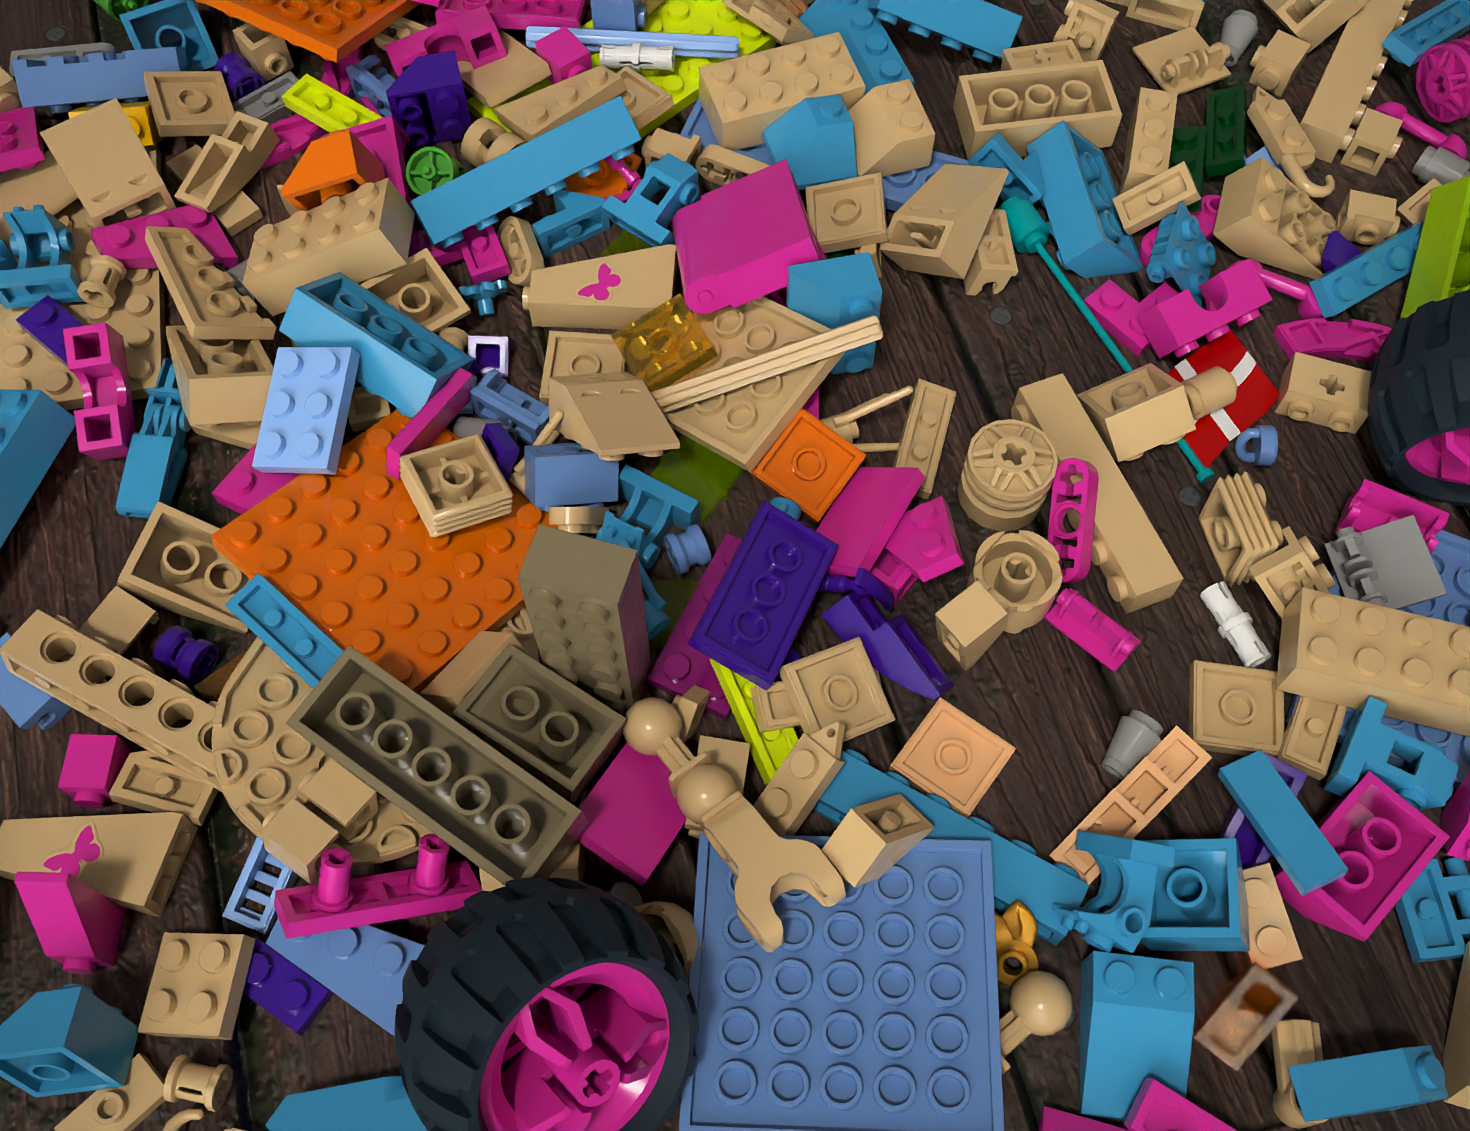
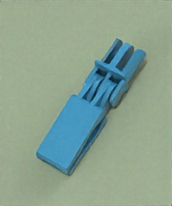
M167 358L163 359L155 389L146 388L149 399L144 412V422L140 432L133 433L115 505L118 514L124 517L149 519L158 501L170 506L187 460V449L184 448V443L191 425L182 407L173 362Z

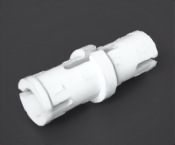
M633 42L632 46L601 44L599 54L600 65L610 69L628 66L638 73H642L643 69L674 71L675 48L674 46H643L642 42Z
M1221 581L1219 584L1215 583L1201 592V599L1219 625L1217 631L1222 638L1228 639L1244 667L1255 668L1270 659L1271 653L1260 640L1251 624L1253 622L1249 612H1243L1224 581Z

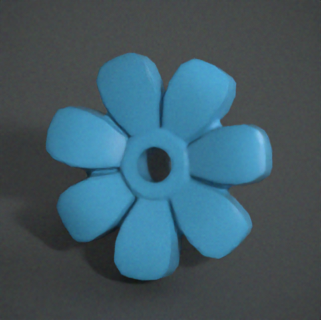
M496 280L494 282L482 281L480 285L461 286L457 288V291L461 297L464 296V300L472 299L477 301L480 316L495 314L493 299L497 295L506 294V289L508 288L505 280Z

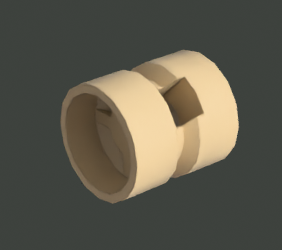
M482 117L476 120L466 131L461 143V155L466 162L477 168L527 143V141L512 132H507L504 127L493 120Z

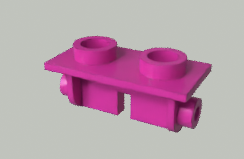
M1065 588L1056 599L1057 603L1046 614L1044 619L1115 673L1141 641L1133 635V632H1128L1079 595V591Z

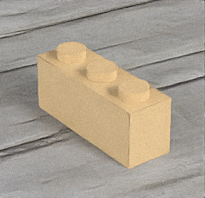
M1140 88L1129 122L1119 195L1168 170L1178 93Z

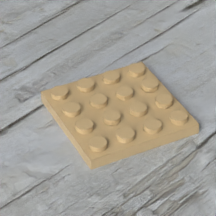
M764 296L736 308H732L729 305L709 314L694 312L640 379L644 381L651 392L831 329ZM845 352L666 412L663 415L672 429L744 470L751 472Z

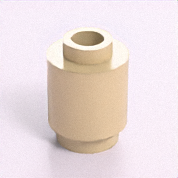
M1215 366L1181 382L1184 385L1194 419H1200L1232 404L1236 398L1237 382L1234 376L1222 367Z

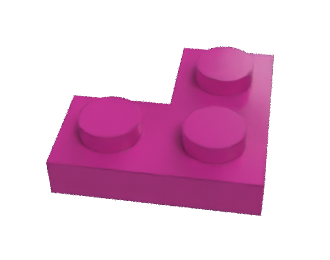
M475 224L462 230L464 239L446 248H443L441 242L432 245L424 230L417 232L420 251L427 248L440 267L464 259L474 285H480L482 281H493L511 274L493 224L479 231Z
M1109 279L1083 301L1109 334L1137 357H1140L1152 345L1137 317L1156 304L1178 294V292L1164 282L1141 302H1137Z

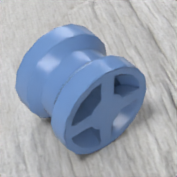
M697 524L688 526L685 532L679 535L670 533L663 536L669 559L678 575L687 573L690 566L695 564L704 566L711 562L712 558L708 544Z

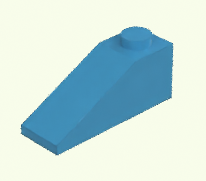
M1431 1045L1398 1048L1288 1067L1305 1122L1396 1110L1450 1098L1445 1086L1443 1067L1435 1057Z

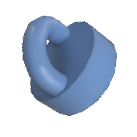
M1256 425L1255 428H1248L1238 436L1235 442V454L1239 460L1254 463L1255 466H1272L1274 464L1278 451V435L1273 425ZM1252 438V452H1246V443Z

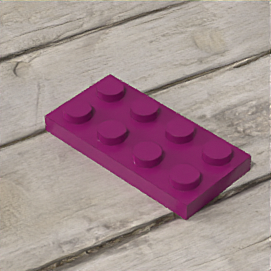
M728 533L725 534L647 677L649 685L674 697L677 695L683 696L694 685L711 691L704 711L725 721L728 720L732 709L709 660L711 658L687 645L742 540Z

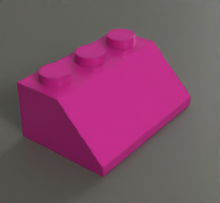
M1368 771L1358 779L1357 783L1343 797H1340L1317 823V827L1347 866L1348 871L1346 875L1304 896H1301L1282 867L1275 872L1274 877L1281 897L1302 916L1358 940L1365 941L1450 836L1372 772Z

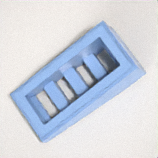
M258 836L222 916L263 934H268L277 918L274 908L275 890L293 888L299 875L267 852L263 840ZM265 863L281 868L282 871L279 877L263 871ZM256 880L274 887L272 894L268 895L252 888ZM246 898L265 905L263 914L244 907L243 904Z

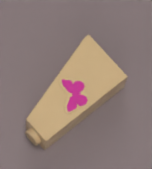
M667 244L532 270L530 286H524L523 309L529 310L532 326L672 332L677 279L676 246Z
M176 812L3 820L0 826V876L15 880L17 871L69 873L125 909L161 918L198 827L183 814Z

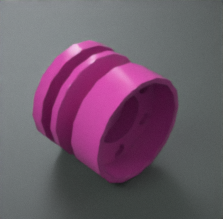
M1470 35L1428 49L1419 61L1416 72V90L1420 103L1428 115L1438 122L1450 123L1470 116Z

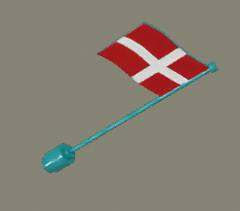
M1016 195L1004 201L998 209L1005 210L1012 244L1019 253L1038 252L1125 373L1133 371L1131 365L1044 248L1048 241L1047 237L1050 233V227L1030 200ZM1232 331L1209 343L1207 342L1168 373V375L1181 383L1199 373L1218 366L1230 372L1237 382L1236 398L1232 404L1200 419L1193 418L1196 430L1184 434L1176 442L1197 470L1196 478L1201 484L1215 476L1210 465L1224 448L1244 430L1262 419L1279 396V391Z

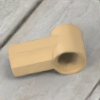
M1297 1019L1272 1022L1271 1033L1277 1078V1088L1273 1094L1272 1101L1275 1114L1284 1124L1296 1129L1326 1122L1328 1119L1304 1121L1302 1111L1295 1099L1296 1092L1288 1070L1290 1066L1323 1061L1319 1023L1312 1022L1311 1020Z

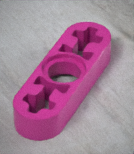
M1077 458L1065 459L1057 466L1053 479L1047 541L1053 545L1059 555L1062 582L1069 584L1081 582L1090 570L1099 475L1095 466L1088 461ZM1077 472L1083 475L1082 482L1070 483L1071 475H1076ZM1067 496L1081 497V503L1067 501ZM1076 509L1080 514V525L1077 530L1068 533L1064 528L1063 520L1067 512ZM1063 539L1077 541V546L1062 545ZM1069 558L1074 560L1073 568L1065 569L1061 567L1062 560Z

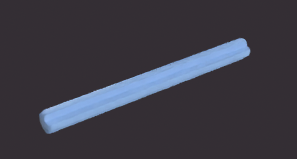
M528 26L525 33L527 47L536 49V41L562 27ZM567 27L590 52H600L601 44L632 46L633 42H642L643 46H674L675 56L733 59L739 55V38L736 36Z

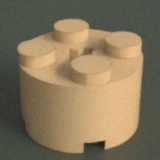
M1019 530V533L1004 534L1005 531L988 537L977 551L967 581V588L978 580L986 590L992 587L1004 598L1008 605L1006 610L1008 613L1007 627L1004 631L1013 634L1032 627L1046 616L1062 583L1060 558L1056 549L1042 536L1025 530Z

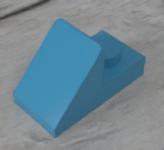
M999 132L968 160L972 166L1006 168L1009 171L999 195L1003 201L1020 195L1023 199H1028L1034 204L1046 193L1035 150L1022 159Z
M563 189L553 193L556 213L548 215L532 224L543 259L610 229L609 217L602 209V205L605 203L604 198Z

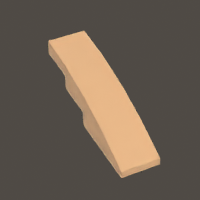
M1176 725L1049 856L1056 863L1064 864L1075 870L1080 875V880L1090 885L1101 874L1096 860L1089 852L1075 849L1078 830L1134 839L1212 759V756Z

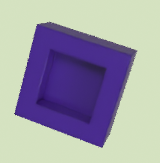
M486 423L481 437L507 482L520 449L501 423Z

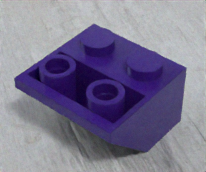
M455 50L417 57L386 90L392 116L403 127L410 138V142L406 143L405 149L462 139L468 128L472 125Z

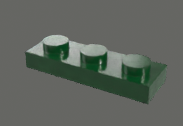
M1245 84L1207 93L1205 170L1207 178L1231 174L1246 166L1247 93Z
M1206 125L1195 127L1183 126L1173 129L1168 169L1185 161L1202 198L1186 206L1189 212H1202Z

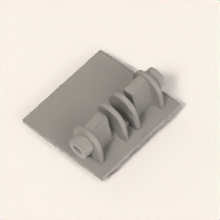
M1414 515L1362 532H1355L1354 527H1346L1336 532L1337 540L1324 544L1346 598L1399 610L1447 595Z

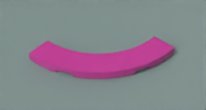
M362 45L337 63L324 59L322 68L324 73L321 82L350 99H353L354 92L346 67L350 64L354 66L363 60ZM297 113L271 124L270 126L280 140L259 170L282 162L303 151L310 145L311 141L319 139L327 131Z
M1312 318L1277 325L1273 335L1289 360H1291L1295 352L1318 358L1353 359L1374 364L1379 349L1392 328L1356 319H1350L1349 322L1327 321L1326 318Z

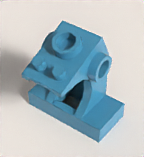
M667 153L659 161H653L648 165L644 178L626 203L610 195L602 205V209L615 225L651 247L667 244L675 245L674 237L667 230L673 214L683 204L688 206L699 201L698 170L693 168L688 162L681 161ZM664 189L666 191V195L659 205L649 201L659 190Z
M34 205L33 210L24 211L23 207L16 206L13 207V212H4L3 217L13 231L9 237L10 247L14 256L19 257V262L16 269L0 271V303L5 309L31 307L47 295L58 304L83 302L84 300L77 293L82 280L73 266L69 264L70 252L75 250V238L72 230L47 212L43 205ZM50 261L48 266L38 267V262Z
M626 464L618 475L620 498L628 501L629 505L619 519L609 511L605 513L604 522L597 533L596 539L620 545V541L623 539L627 540L631 548L638 551V559L643 568L650 569L659 556L660 544L664 540L663 536L668 534L673 525L683 530H686L690 525H698L700 522L699 501ZM637 523L651 531L645 536V530L638 526L634 527V525Z
M1369 696L1352 717L1324 789L1343 797L1357 783L1358 778H1361L1370 771L1419 812L1425 809L1445 806L1446 801L1453 793V782L1459 766L1445 755V750L1439 745L1429 741H1419L1382 724L1381 720L1388 704ZM1393 752L1406 759L1411 764L1412 769L1406 772L1387 763L1390 753Z
M1078 830L1075 849L1089 852L1096 860L1101 871V884L1098 895L1087 901L1083 907L1052 904V909L1064 917L1060 924L1062 927L1070 931L1075 929L1077 932L1084 934L1082 939L1093 947L1110 953L1112 947L1133 953L1150 925L1158 865L1173 868L1176 847ZM1101 907H1103L1104 913H1098Z

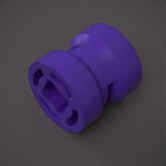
M227 53L217 61L214 67V71H221L226 88L236 101L266 84L260 73L252 68L248 60L240 53Z
M175 625L165 631L154 648L153 660L158 666L170 671L176 669L183 679L192 684H198L203 682L214 670L220 652L219 647L213 642L202 638L197 640L191 631L182 626Z

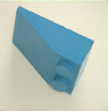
M1093 951L1081 962L1079 1115L1126 1120L1145 1078L1155 1079L1186 1099L1195 1017L1194 962Z

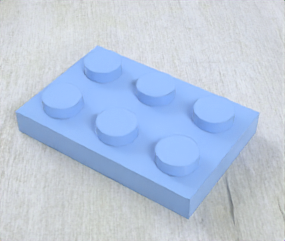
M278 347L252 463L253 468L266 473L336 475L360 353L352 347Z

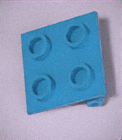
M1179 202L1176 214H1168L1160 221L1157 237L1151 251L1152 256L1150 257L1146 272L1149 275V279L1155 283H1160L1166 278L1173 277L1182 291L1189 289L1193 299L1201 307L1204 296L1198 286L1208 281L1211 267L1216 261V252L1213 244L1207 241L1200 230L1197 218L1190 214L1184 202Z

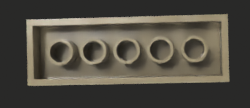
M539 524L517 578L543 665L623 716L635 702L642 700L648 683L647 677L652 670L638 551Z
M350 645L285 723L504 886L506 881L535 877L547 880L589 823L580 809Z

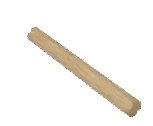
M872 315L651 391L650 393L664 414L883 338L882 326L878 317Z

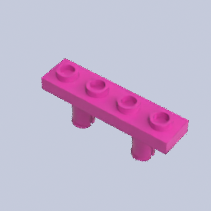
M427 834L420 838L415 869L351 878L353 857H351V853L343 848L327 849L321 855L319 884L275 890L274 908L285 937L289 939L392 920L408 919L438 912L454 911L465 906L463 901L480 892L482 887L467 860L447 863L450 845L435 834Z

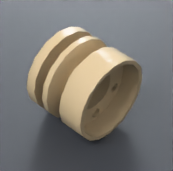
M1015 419L996 420L981 427L971 439L957 489L960 505L969 518L982 527L996 531L1018 530L1030 524L1041 512L1058 465L1055 446L1046 433L1031 423Z

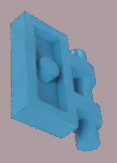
M1451 858L1444 861L1449 877H1443L1438 860L1432 859L1395 904L1413 963L1455 959L1464 956L1466 945L1463 938H1469L1470 940V874L1463 859ZM1449 895L1456 897L1462 916L1461 920L1456 918Z

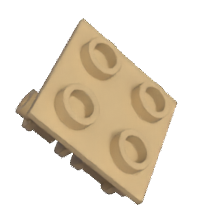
M1193 26L1132 48V51L1156 82L1167 92L1180 95L1231 75V72L1224 65L1226 58L1230 56L1229 46L1225 43L1216 42L1209 47Z

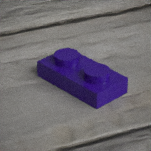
M47 295L19 316L16 321L27 334L68 368L63 329L84 325Z
M254 936L256 940L243 993L302 1036L334 994Z

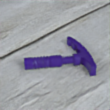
M858 568L854 580H850L848 576L825 574L818 588L820 591L847 593L850 590L858 595L869 594L880 601L883 608L888 611L892 610L895 601L891 592L865 568Z

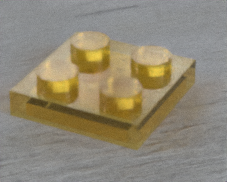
M681 294L676 295L611 335L633 375L642 379L650 392L671 385L718 356Z

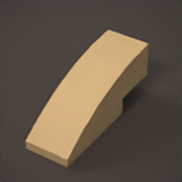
M1105 0L1127 6L1126 17L1177 31L1191 26L1196 29L1205 4L1202 0Z
M236 111L222 136L211 134L174 197L181 202L206 212H212L226 203L249 182L268 159L280 139L269 123Z

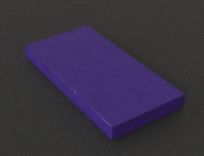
M764 500L758 507L687 645L767 691L773 685L839 545Z

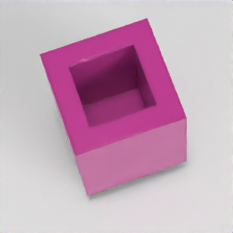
M566 26L535 42L537 55L549 65L552 74L547 79L552 84L592 69L590 51Z
M71 734L58 788L74 799L73 803L81 807L102 808L104 802L117 803L112 801L109 792L129 754L134 752V750L117 735Z

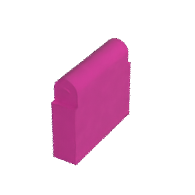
M786 159L701 195V200L681 208L672 219L685 302L689 309L699 314H709L729 305L732 308H736L787 286L788 266L821 260L800 191Z

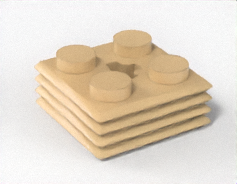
M480 434L470 435L406 454L399 458V465L401 467L400 477L431 537L450 533L511 513L513 493Z
M1244 471L1242 476L1236 473L1234 478L1230 475H1227L1225 480L1219 477L1198 517L1224 582L1230 588L1234 583L1239 586L1242 581L1247 584L1250 579L1256 582L1249 566L1273 554L1278 546H1281L1283 543V533L1279 523L1275 520L1271 521L1265 509L1266 495L1263 487L1259 483L1254 484L1250 474Z

